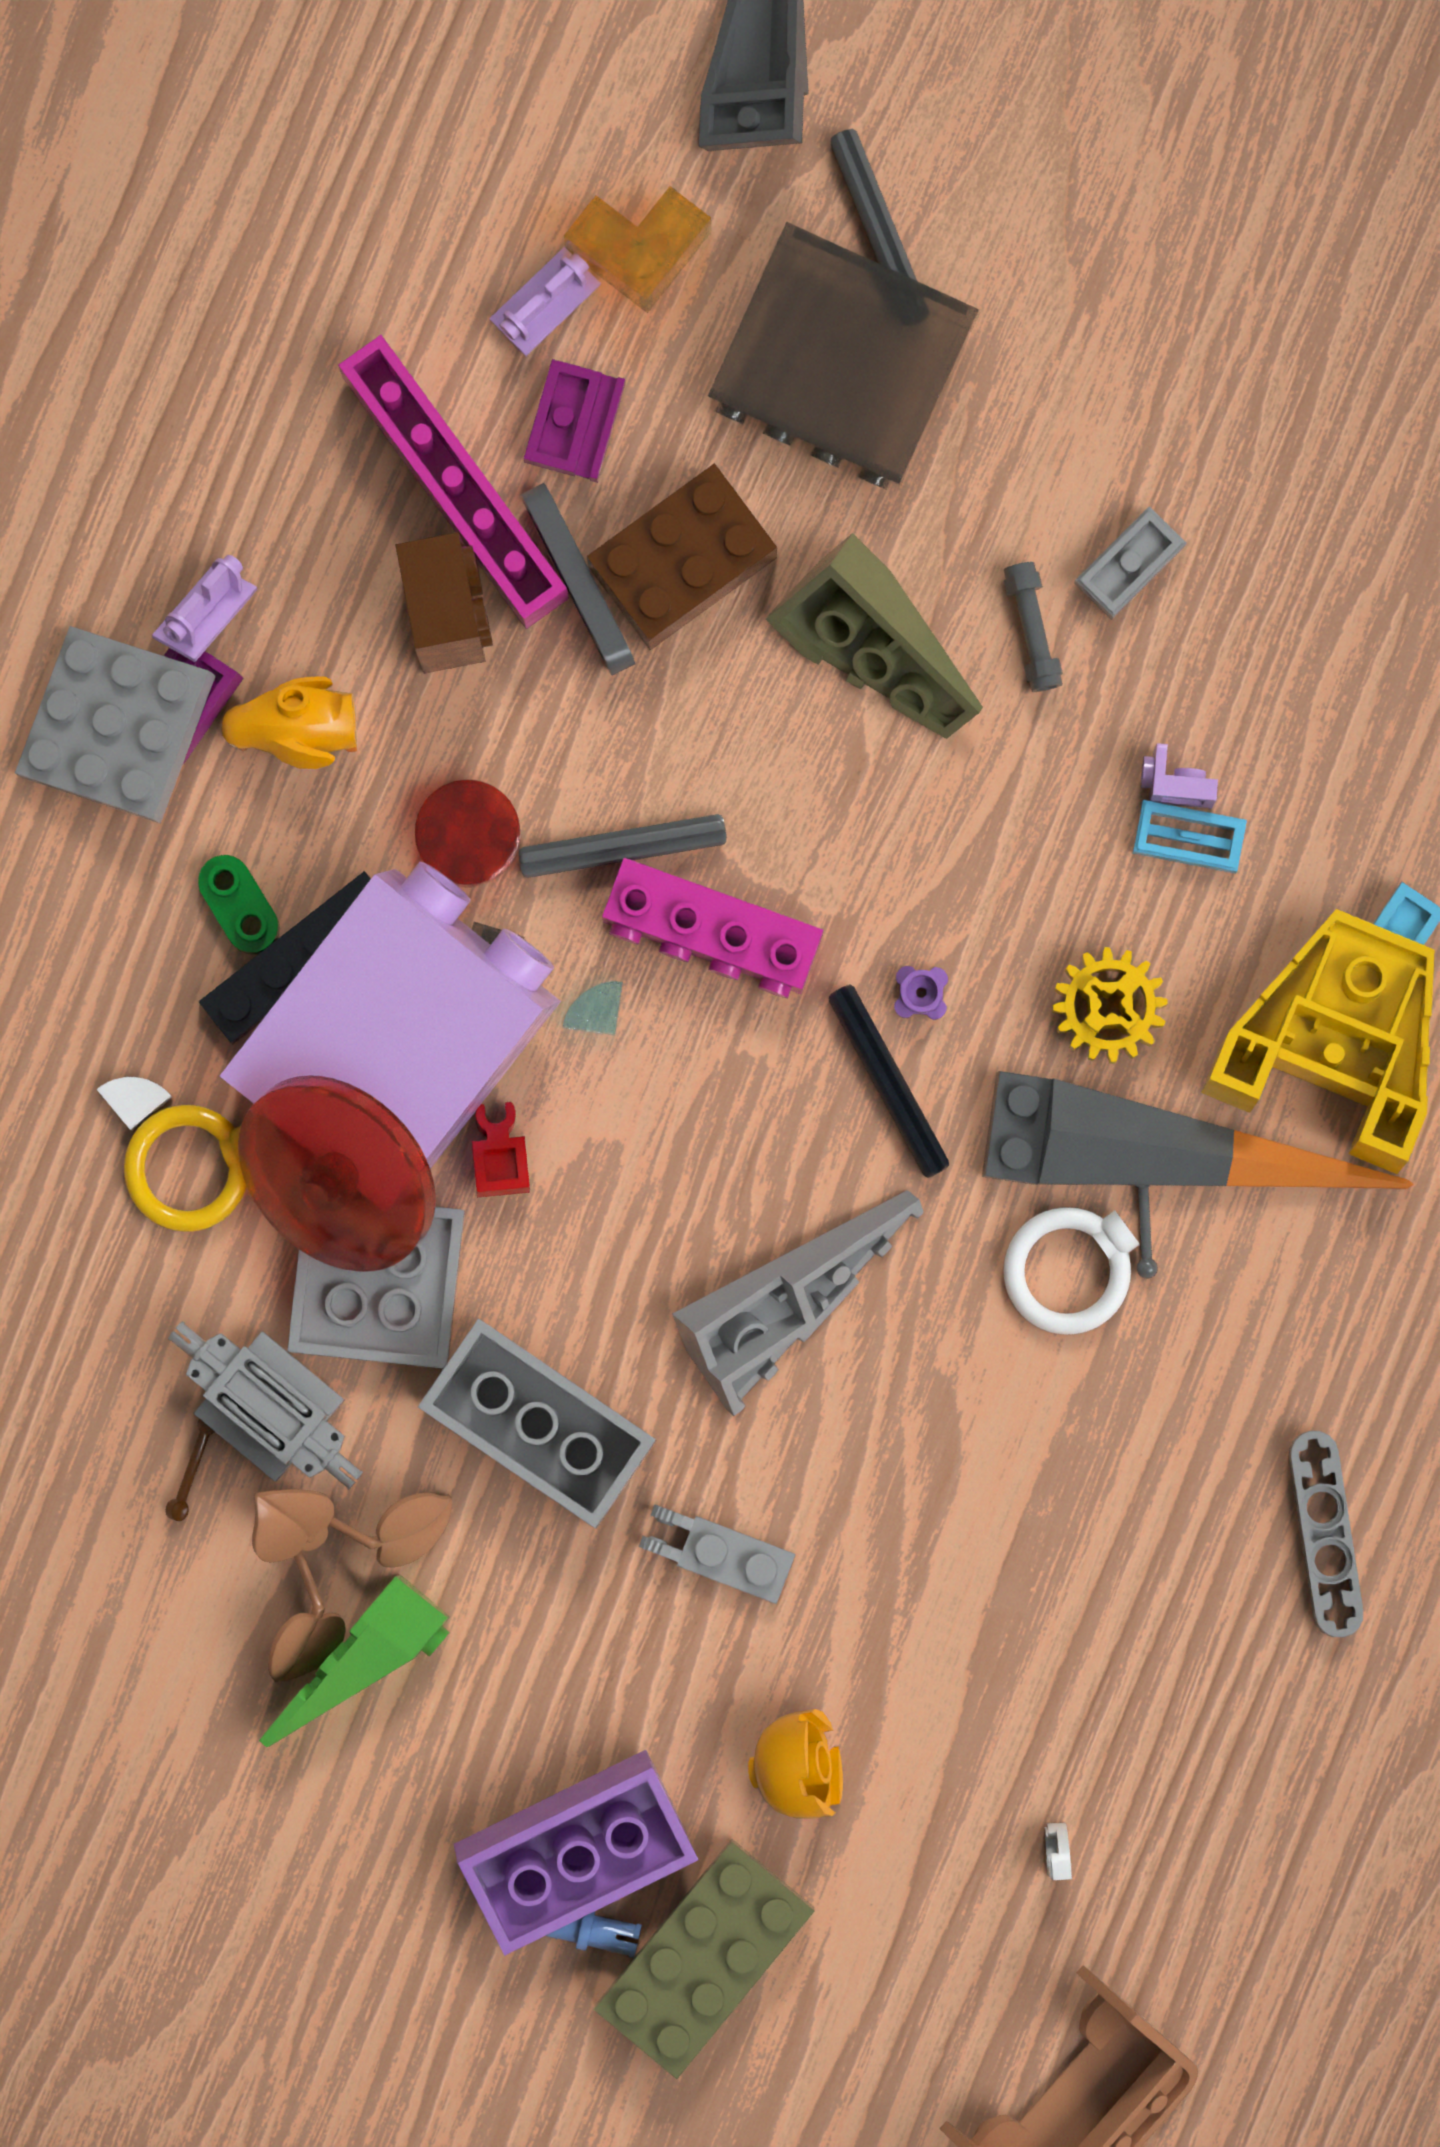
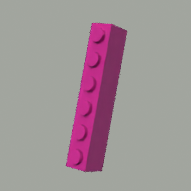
M379 335L341 362L338 366L344 381L455 533L459 532L465 546L473 545L477 563L523 626L528 629L567 601L569 597L566 586L383 336Z

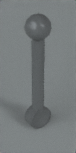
M1134 1185L1138 1188L1142 1260L1137 1264V1272L1141 1277L1149 1279L1154 1277L1158 1271L1157 1263L1152 1259L1150 1186Z

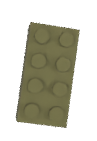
M731 1839L635 1955L634 1959L631 1960L598 2000L594 2010L673 2077L678 2079L815 1912L814 1906L736 1841Z

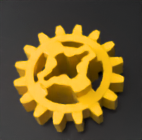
M1104 947L1101 961L1095 962L1089 952H1086L1082 955L1084 968L1081 971L1070 964L1064 970L1072 981L1070 985L1057 983L1054 991L1064 996L1065 999L1064 1002H1059L1052 1006V1013L1065 1014L1066 1019L1056 1030L1058 1034L1069 1031L1074 1034L1075 1037L1069 1046L1072 1051L1079 1048L1082 1044L1088 1046V1060L1093 1061L1100 1051H1105L1109 1064H1115L1118 1058V1051L1123 1049L1131 1059L1138 1056L1136 1042L1140 1041L1149 1047L1155 1042L1152 1034L1148 1031L1149 1027L1163 1028L1166 1021L1160 1016L1155 1015V1010L1166 1007L1168 999L1155 997L1154 991L1162 985L1163 980L1161 977L1151 980L1147 979L1145 974L1150 966L1147 960L1142 962L1137 968L1131 965L1132 951L1126 950L1120 960H1113L1110 947ZM1103 971H1115L1124 974L1118 982H1101L1092 975ZM1138 988H1140L1145 1002L1143 1020L1133 1010L1132 995ZM1077 991L1087 1003V1017L1081 1024L1076 1017L1074 1008ZM1101 994L1107 999L1113 994L1119 996L1121 1002L1117 1008L1122 1013V1016L1118 1017L1116 1014L1110 1013L1105 1018L1100 1015L1098 1010L1102 1003L1097 996ZM1103 1029H1118L1124 1035H1127V1037L1119 1040H1102L1095 1036Z

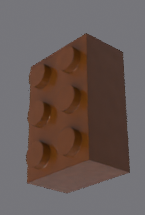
M714 463L587 555V562L594 576L651 651L777 559V546Z
M459 532L395 544L414 646L424 674L486 662L483 648L493 646L483 597L475 599L473 597L483 595L473 545L463 547Z

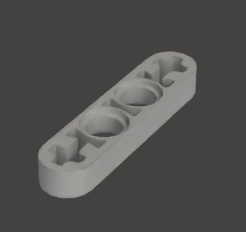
M1308 1431L1298 1435L1292 1441L1289 1448V1464L1312 1613L1316 1626L1323 1633L1331 1637H1346L1359 1629L1363 1621V1604L1339 1451L1336 1442L1328 1434L1321 1431ZM1315 1439L1317 1447L1327 1449L1328 1458H1324L1319 1462L1320 1474L1323 1477L1332 1473L1333 1485L1315 1484L1303 1489L1302 1477L1313 1478L1310 1462H1301L1299 1458V1451H1304L1308 1447L1307 1440ZM1317 1492H1326L1335 1499L1337 1505L1336 1514L1329 1522L1318 1523L1313 1521L1308 1515L1307 1502ZM1326 1545L1338 1547L1345 1557L1343 1569L1334 1576L1322 1574L1315 1564V1556L1318 1550ZM1348 1579L1350 1590H1339V1596L1342 1606L1351 1607L1353 1613L1352 1617L1344 1619V1628L1336 1629L1334 1621L1325 1620L1324 1610L1331 1609L1333 1605L1331 1591L1320 1595L1318 1583L1337 1584Z

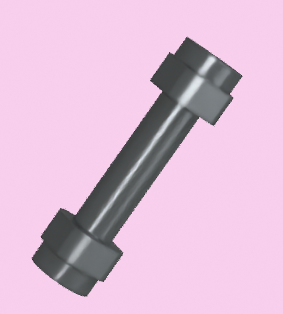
M1024 562L1009 566L1004 569L1006 578L1004 585L1007 596H1015L1031 662V664L1024 666L1027 683H1030L1032 692H1042L1063 685L1060 659H1051L1036 595V590L1043 587L1040 573L1036 571L1034 562Z

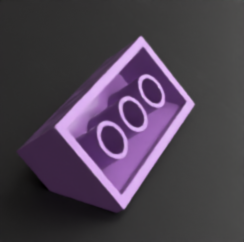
M647 1750L627 1758L454 1844L458 1865L504 1956L698 1861L694 1848Z

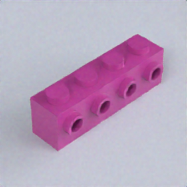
M623 858L602 915L603 923L611 925L609 934L633 944H639L641 937L660 943L659 952L683 962H689L691 955L711 962L708 970L733 980H738L741 973L761 980L758 986L759 989L787 999L790 991L802 994L824 931L818 927L627 858Z

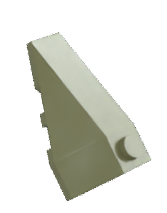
M853 533L822 558L766 618L802 656L818 665L824 660L848 674L846 681L859 689H862L865 684L890 699L892 708L945 739L949 738L979 714L983 708L892 572Z

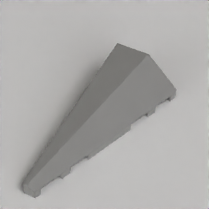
M906 1190L672 1313L686 1351L727 1411L733 1416L741 1412L745 1407L742 1398L761 1378L769 1381L779 1369L775 1362L797 1339L805 1342L857 1286L859 1281L855 1275L875 1254L883 1257L892 1248L888 1241L889 1238L910 1216L918 1219L924 1213L920 1200Z

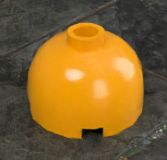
M812 1709L793 1712L779 1717L763 1730L756 1744L755 1756L749 1758L748 1774L752 1786L755 1789H760L763 1798L778 1813L796 1819L829 1817L836 1813L830 1806L841 1803L843 1791L841 1754L839 1746L832 1747L830 1751L828 1750L824 1732L834 1730L823 1711Z

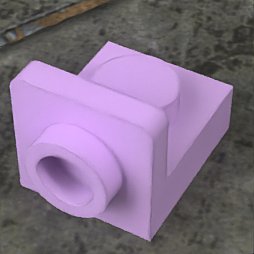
M1157 743L1153 751V757H1143L1141 788H1150L1149 801L1167 805L1212 809L1217 799L1218 779H1207L1206 771L1193 768H1177L1174 770V775H1165L1168 744Z

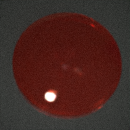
M313 1075L297 1076L281 1081L271 1087L246 1113L238 1140V1156L244 1181L254 1202L265 1218L286 1240L299 1250L318 1261L336 1268L358 1272L378 1271L394 1266L402 1261L427 1235L434 1218L436 1193L431 1169L412 1133L389 1108L372 1095L358 1087L334 1078Z

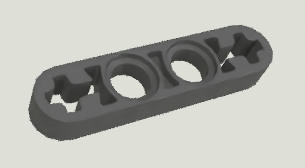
M545 483L520 494L611 676L635 665L636 663Z

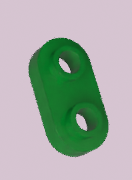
M219 855L208 860L201 868L198 877V886L202 896L230 942L243 953L259 954L278 939L280 924L277 915L251 872L240 859L230 855ZM222 872H229L234 876V884L228 890H219L215 886V879ZM249 917H257L261 920V929L255 935H247L242 930L243 922Z

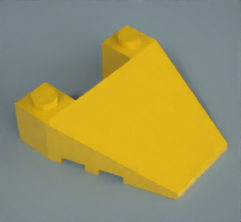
M1335 909L1277 978L1272 981L1248 1011L1229 1030L1218 1049L1201 1093L1250 1113L1260 1099L1272 1067L1367 1106L1348 1154L1398 1174L1409 1161L1427 1115V1069L1430 1064L1429 1025L1430 1017L1432 1016L1435 950Z

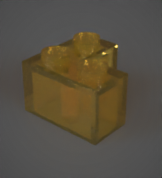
M669 186L638 227L595 195L563 237L565 248L572 255L577 253L588 264L590 270L648 313L711 234L712 220L704 211Z

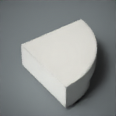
M138 1077L114 1079L97 1089L131 1131L173 1098L158 1084Z
M1047 1823V1827H1044L1047 1875L1052 1880L1072 1879L1066 1823Z

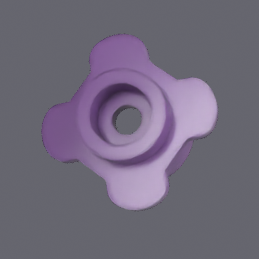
M904 966L897 972L896 981L900 985V995L894 1004V1008L900 1017L909 1018L913 1014L927 1015L932 1020H937L945 1014L947 1006L943 1001V987L948 983V976L943 969L934 967L930 971H916L911 966ZM924 988L926 996L923 998L918 997L916 990Z

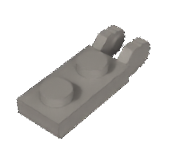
M654 1505L650 1516L655 1517L658 1522L671 1527L676 1525L687 1529L690 1533L683 1551L669 1546L666 1541L653 1536H642L639 1544L640 1548L677 1561V1566L777 1604L794 1560V1553L698 1516L694 1520Z

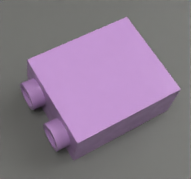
M419 862L407 878L396 869L377 873L371 878L220 1075L222 1079L386 1211L405 1201L561 1002L541 986L554 969L552 963L534 946L508 929H502L491 945L458 919L470 903V898L449 878L424 862Z

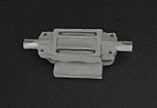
M183 1321L176 1329L188 1338L191 1344L174 1331L170 1334L168 1340H171L192 1358L186 1375L206 1391L203 1395L206 1399L193 1414L272 1480L277 1482L292 1463L309 1478L326 1469L345 1485L348 1490L356 1482L341 1471L340 1467L357 1480L361 1477L363 1471H360L339 1453L345 1436L328 1422L345 1399L262 1331L248 1348L244 1346L242 1349L221 1333L206 1342L185 1325Z

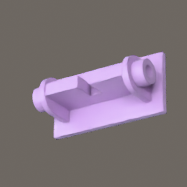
M564 247L489 319L527 356L586 300L601 283L588 271V264L577 253L572 255Z
M227 555L224 559H216L210 569L177 607L167 615L164 622L152 634V638L196 662L257 591L256 586L241 578L240 572L243 570V566L240 561L231 555Z

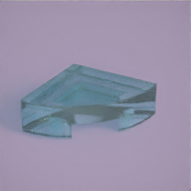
M623 982L601 983L581 994L569 1007L564 1019L563 1028L615 1036Z

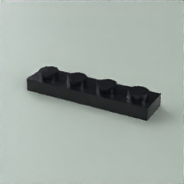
M365 871L198 1001L232 1045L261 1023L371 880Z

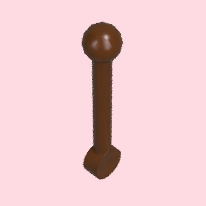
M201 1419L198 1420L197 1425L200 1432L176 1499L170 1500L166 1505L165 1512L167 1517L175 1521H182L188 1515L189 1507L186 1500L208 1438L211 1434L215 1433Z

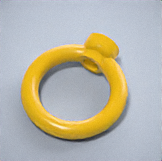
M177 1105L153 1114L138 1127L126 1150L124 1177L131 1199L148 1219L170 1230L193 1232L218 1224L235 1210L246 1191L250 1167L263 1163L264 1158L258 1138L250 1123L235 1128L225 1117L211 1109L197 1105ZM180 1126L198 1127L215 1136L219 1141L224 1160L229 1167L227 1182L220 1195L207 1206L191 1211L173 1209L159 1201L150 1190L145 1176V1161L151 1145L164 1132Z

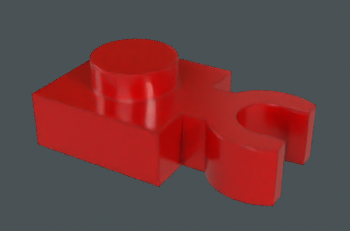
M505 1102L506 1117L500 1123H491L487 1120L484 1104H481L476 1110L477 1128L487 1138V1140L472 1141L477 1198L530 1193L525 1136L509 1138V1134L513 1131L516 1124V1110L512 1102Z

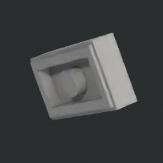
M1149 506L1075 580L1074 584L1112 620L1187 543Z

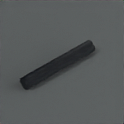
M850 984L834 991L829 996V1003L921 1172L925 1177L929 1178L946 1170L949 1166V1160L855 987Z

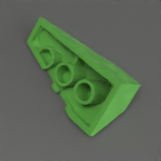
M395 1576L350 1629V1637L345 1642H342L326 1658L315 1673L316 1677L310 1684L307 1683L299 1691L259 1741L264 1746L270 1747L415 1659L421 1651L430 1657L450 1634L443 1627L450 1616L403 1576Z

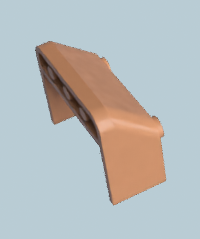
M1083 1965L1076 1973L1098 1993L1096 1997L1089 2000L1084 2006L1079 2023L1080 2033L1089 2043L1019 2122L1009 2115L989 2118L979 2125L972 2139H969L948 2121L939 2129L957 2147H1142L1192 2090L1198 2077V2068L1174 2044Z

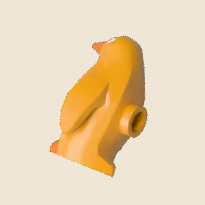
M325 676L295 678L280 684L274 690L268 691L247 703L229 709L222 720V736L231 746L239 748L241 751H246L248 748L265 751L274 755L281 762L299 769L326 767L334 763L335 756L329 752L343 749L348 752L357 751L353 693L326 690L333 683L330 678Z

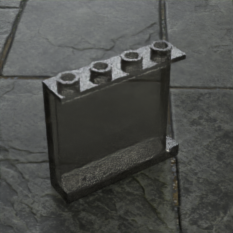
M786 222L708 397L719 402L715 412L742 425L747 416L766 424L762 434L788 446L792 445L794 438H798L814 446L810 454L814 458L836 468H839L842 460H846L862 468L858 478L887 490L890 481L901 486L906 470L969 332H972L980 311L969 304Z

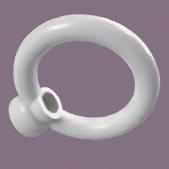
M1071 1207L1044 1211L1028 1220L1016 1232L1008 1246L1003 1268L1008 1296L1017 1311L1028 1322L1042 1330L1063 1335L1079 1334L1093 1330L1109 1320L1122 1305L1131 1280L1129 1252L1140 1244L1115 1210L1105 1218L1084 1209ZM1058 1229H1076L1089 1234L1097 1241L1109 1261L1110 1276L1105 1292L1091 1307L1076 1313H1058L1047 1309L1033 1297L1025 1279V1263L1029 1251L1042 1236Z

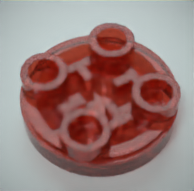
M458 780L435 790L421 806L415 823V842L423 862L441 872L456 885L465 888L483 885L501 876L513 863L521 841L520 822L511 801L494 786L477 780Z

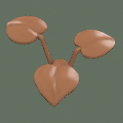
M285 1489L256 1492L254 1494L255 1523L252 1534L254 1552L262 1561L269 1563L281 1562L294 1557L313 1606L311 1614L300 1613L292 1616L276 1634L270 1649L268 1663L269 1674L275 1682L291 1680L316 1670L343 1642L346 1627L341 1616L333 1612L324 1614V1604L302 1551H312L320 1547L327 1539V1527L331 1526L369 1549L378 1548L376 1559L383 1567L395 1568L410 1564L425 1555L443 1534L452 1510V1497L449 1494L441 1496L433 1493H418L398 1500L382 1515L376 1527L377 1536L372 1537L335 1518L333 1502L324 1493L313 1490Z

